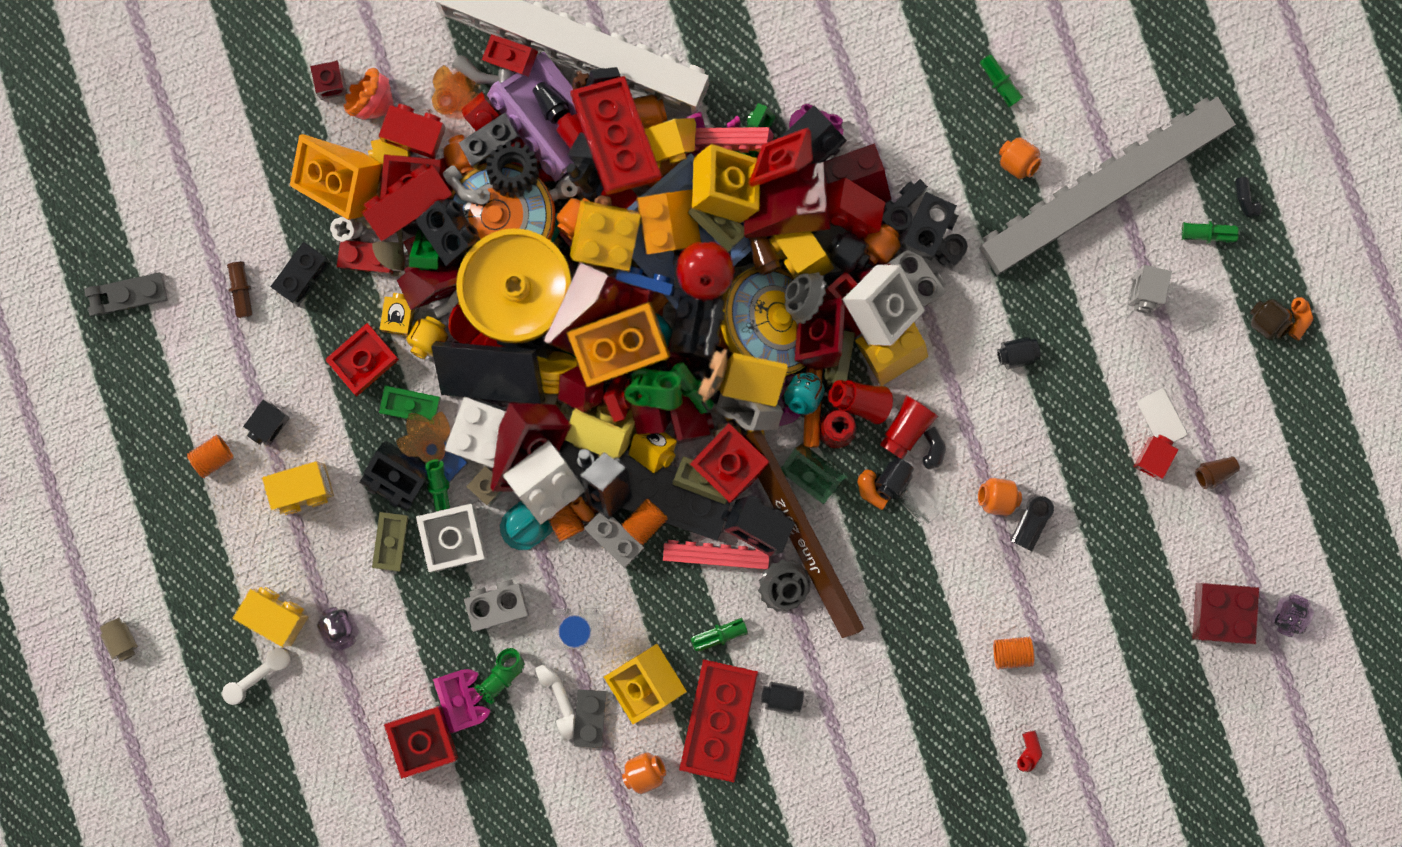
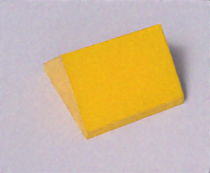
M734 353L727 361V370L718 390L722 396L776 407L787 372V364Z

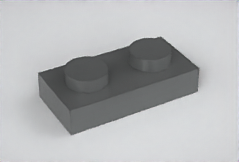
M578 689L574 746L602 748L606 691Z

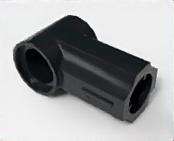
M1044 496L1030 498L1010 541L1033 551L1048 519L1053 515L1054 505L1052 501ZM1042 500L1047 505V511L1042 516H1036L1033 512V505L1035 502Z

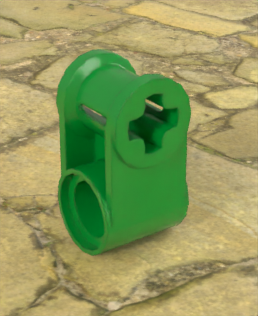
M638 368L633 371L631 376L632 383L625 391V397L630 403L637 406L656 407L664 410H673L681 405V379L678 374L649 370L647 368Z

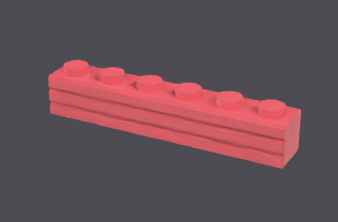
M769 127L696 128L695 151L691 153L703 151L711 144L743 153L749 151L760 152L763 144L773 141L774 134Z
M668 540V543H664L663 561L768 569L769 555L758 549H755V551L748 550L749 547L738 546V549H731V545L721 544L720 548L713 547L714 544L703 543V546H696V542L686 541L685 545L678 544L679 541Z

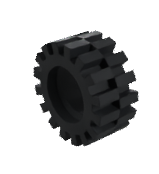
M506 142L507 148L503 149L500 144L497 146L498 152L492 150L490 152L491 158H487L486 170L488 179L496 192L500 191V195L505 197L506 193L509 192V197L515 198V192H518L521 197L524 196V189L529 193L532 191V185L536 186L538 182L539 170L534 152H530L528 146L524 145L521 148V143L516 142L515 147H512L511 142ZM509 163H520L524 167L523 172L515 177H506L502 173L503 167Z

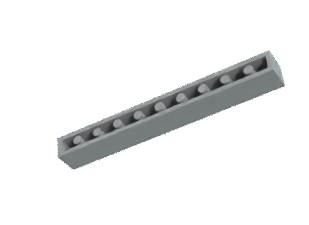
M1216 97L1211 101L1208 98L1201 100L1193 106L1195 111L1187 116L1184 112L1170 120L1172 125L1167 129L1162 130L1161 127L1155 129L1147 135L1149 140L1139 145L1136 141L1123 150L1124 156L1117 160L1112 156L1100 164L1102 168L1095 174L1088 171L1076 179L1078 184L1073 188L1069 189L1067 185L1053 194L1055 199L1046 204L1044 200L1040 201L1029 209L1031 214L1022 219L1018 215L1006 223L1008 227L1006 230L998 233L996 229L982 238L985 243L979 249L997 276L1233 128L1236 124L1220 99Z

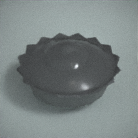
M819 272L799 275L786 289L785 307L797 324L800 322L805 324L806 320H812L813 314L818 313L819 306L823 304V296L826 294L824 289L826 282L823 281L824 276L820 275Z
M782 559L779 563H772L769 569L764 570L763 577L759 580L760 587L758 589L761 594V601L766 603L767 608H772L776 612H788L804 602L807 594L810 592L811 580L802 564H797L793 560L785 561Z

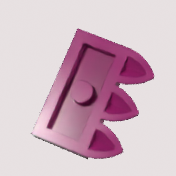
M464 669L433 679L450 733L480 724L490 713L488 708L482 706L474 707L482 699L483 695L480 696L474 688H468L479 675L473 670Z

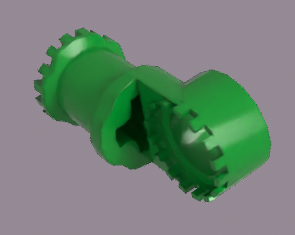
M507 648L501 651L496 658V666L491 670V674L480 685L477 684L474 687L480 696L484 695L482 698L488 704L492 705L495 702L494 698L505 687L509 688L512 685L511 682L522 673L525 663L520 653L514 648ZM517 658L513 666L504 667L506 660Z

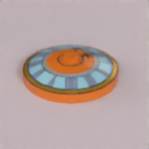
M486 163L478 166L479 168H473L468 171L459 181L466 189H487L490 193V200L487 203L476 204L459 199L453 188L451 190L452 195L447 198L453 199L462 207L463 215L477 229L480 240L491 233L504 229H525L536 232L549 240L552 238L556 219L555 206L548 188L540 178H537L536 186L532 185V191L528 193L526 189L523 190L524 196L520 197L519 193L515 192V198H510L509 192H507L504 197L500 195L499 190L496 192L493 186L490 185ZM509 163L503 167L502 173L506 177H515L523 172L524 167L515 163Z

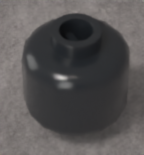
M845 232L843 235L838 233L827 250L830 253V262L847 273H853L857 269L862 271L871 258L867 254L869 244L851 232Z

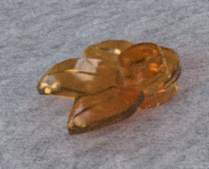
M443 65L434 74L432 82L435 92L432 96V105L440 114L449 115L455 111L462 112L461 109L479 95L473 92L476 82L461 72L452 74L448 67ZM444 97L451 99V103L448 106L441 104V100Z
M438 412L429 421L422 415L409 413L406 423L408 435L396 440L400 451L409 457H420L426 463L434 459L441 461L446 453L444 442L450 434V425L447 417L443 412ZM431 444L437 447V451L433 455L427 453V447Z

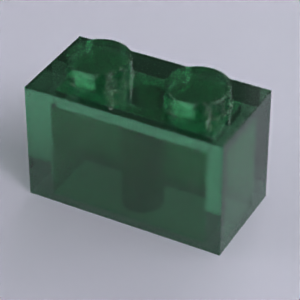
M803 443L792 451L781 467L786 477L823 505L833 497L847 477L813 450L805 447Z

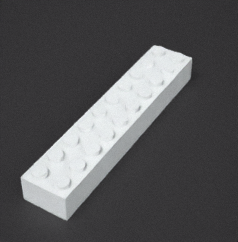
M435 0L440 14L487 34H493L538 50V54L545 52L550 59L576 70H581L586 74H590L591 70L599 68L617 67L621 75L620 77L625 76L631 92L641 96L656 95L658 100L663 99L665 106L688 115L699 111L708 89L709 76L705 74L704 69L695 65H690L688 68L679 64V60L671 55L664 54L663 57L653 53V49L646 45L638 44L634 46L629 44L627 39L619 34L612 33L611 36L601 32L602 29L594 24L586 23L582 25L577 23L575 18L567 13L560 12L559 15L549 11L550 8L539 2L530 4L523 0Z

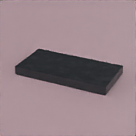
M435 341L431 345L441 395L542 404L545 400L535 349Z

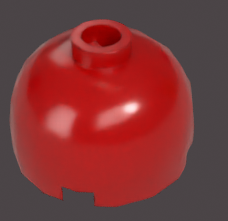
M716 242L693 243L685 248L678 258L677 276L679 284L688 295L695 299L705 301L716 299L724 294L732 283L734 275L732 257L724 247Z

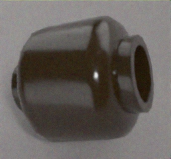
M1275 299L1267 300L1265 303L1259 301L1250 312L1253 316L1250 323L1251 327L1267 340L1282 339L1293 326L1291 321L1292 313Z

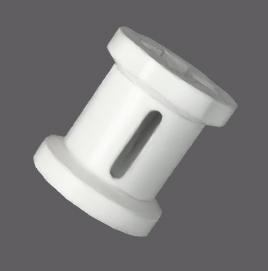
M340 217L333 220L330 230L332 236L337 241L344 242L360 237L364 231V226L362 222H356L355 219L348 220Z

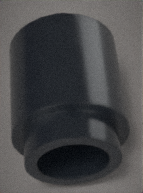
M1024 337L1002 342L1001 348L997 349L998 361L1000 365H1005L1007 370L1034 364L1035 361L1041 358L1040 347L1036 338Z
M894 458L893 462L887 464L875 483L878 489L877 494L888 501L892 499L898 500L911 481L914 468L905 460Z
M771 681L769 687H763L761 703H765V709L788 714H793V712L800 713L804 690H799L797 686Z

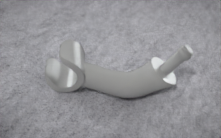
M463 55L457 56L452 63V68L478 84L493 85L497 81L502 83L514 75V72L509 70H499L498 75L485 74L480 72Z
M450 166L443 172L446 182L453 188L459 199L476 204H485L490 200V193L485 188H478L476 190L466 189L459 181L463 176L455 166Z

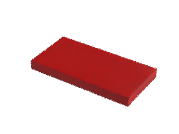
M625 76L571 90L570 96L606 195L661 180L662 176Z
M703 659L679 771L735 782L758 671Z

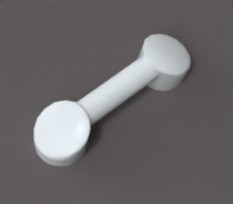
M284 648L271 650L267 654L266 662L240 682H232L224 686L222 691L224 701L230 705L242 703L246 698V690L273 670L279 671L289 667L291 664L290 652Z
M546 665L535 667L542 688L552 686L562 711L563 718L556 720L563 741L572 739L575 730V713L562 680Z

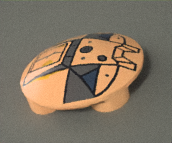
M726 349L722 353L716 351L710 364V368L714 370L711 379L704 378L698 394L703 396L702 400L704 403L719 389L727 370Z

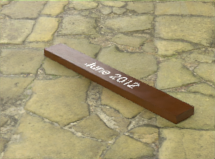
M755 430L744 435L743 437L770 462L758 479L773 508L784 512L787 515L786 518L795 522L789 538L841 638L858 634L864 630V626L762 431Z

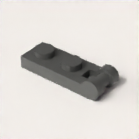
M160 272L84 289L85 297L89 298L90 307L88 308L90 317L168 301L163 274ZM108 295L109 304L101 305L100 296Z

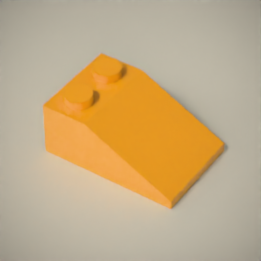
M302 134L299 135L290 186L348 220L363 216L361 212L365 209L363 204L376 196L382 163L362 152Z
M651 302L567 332L587 387L671 356Z

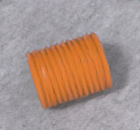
M217 434L205 443L203 442L201 446L187 453L188 460L202 478L211 475L213 471L215 472V470L220 469L231 459H234L227 444Z
M645 499L635 509L633 514L622 523V526L636 541L644 545L668 518L649 499Z
M571 502L559 510L552 518L548 519L559 542L585 530V525H583L582 520L572 509Z
M1030 636L994 640V660L998 670L1034 666V648Z

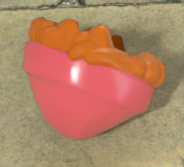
M376 68L368 69L364 78L358 84H351L349 87L351 93L346 94L344 97L346 100V104H344L345 112L361 120L382 117L386 115L389 105L393 106L389 78L379 73Z

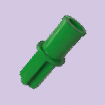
M988 55L981 60L980 65L994 83L991 87L996 88L1009 108L1024 98L1010 79L1011 75L1005 74L993 55Z
M1209 221L1208 224L1186 222L1182 224V240H1204L1207 244H1210L1211 241L1237 242L1239 236L1237 226L1212 224V221Z
M685 363L675 364L670 371L679 375L681 388L683 389L682 394L685 397H689L700 414L706 413L707 410L702 404L703 396L698 394L702 381L694 377ZM709 398L705 404L709 409H712L714 401Z
M438 459L430 460L425 465L429 479L427 489L433 495L435 510L438 512L450 509L447 492L450 488V483L445 477L443 461L439 462Z
M741 617L721 626L716 624L714 629L693 636L691 642L694 650L699 652L718 644L724 646L725 642L747 635L748 631Z

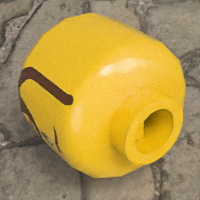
M426 316L425 319H417L406 338L407 343L412 347L410 352L423 360L427 356L433 357L431 345L435 341L446 342L448 339V334L445 331L446 326L430 316Z

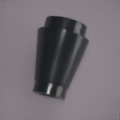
M541 82L533 88L532 92L545 120L550 121L552 124H557L559 119L570 113L568 102L546 82Z

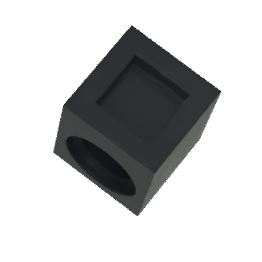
M263 399L243 427L249 431L247 436L259 445L263 441L271 445L290 417Z

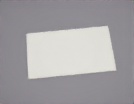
M1164 388L1136 401L1155 437L1163 435L1175 442L1188 435Z

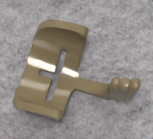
M364 216L355 218L356 222H362V225L367 227V229L373 230ZM402 228L395 232L398 236V242H374L372 244L377 260L386 268L393 270V275H388L396 278L405 274Z

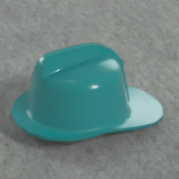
M522 500L506 512L500 523V533L504 542L517 550L531 549L554 531L548 519L540 524Z

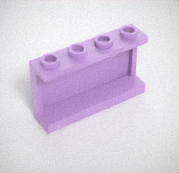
M542 52L536 56L529 77L516 73L502 83L497 81L492 85L487 96L491 105L496 110H499L501 114L506 113L510 116L524 145L529 147L530 152H534L535 157L541 163L543 171L557 182L568 174L566 167L573 163L567 156L570 148L556 132L559 125L545 120L532 92L533 88L541 82H546L568 102L570 113L572 115L577 113L570 96L573 87L548 55Z

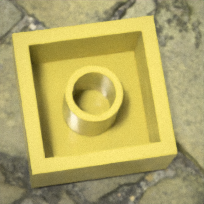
M604 397L602 403L584 413L575 408L570 420L572 426L565 440L573 443L577 448L590 450L599 454V456L605 452L612 458H620L630 446L634 435L637 433L631 406L625 419L617 422L613 421Z

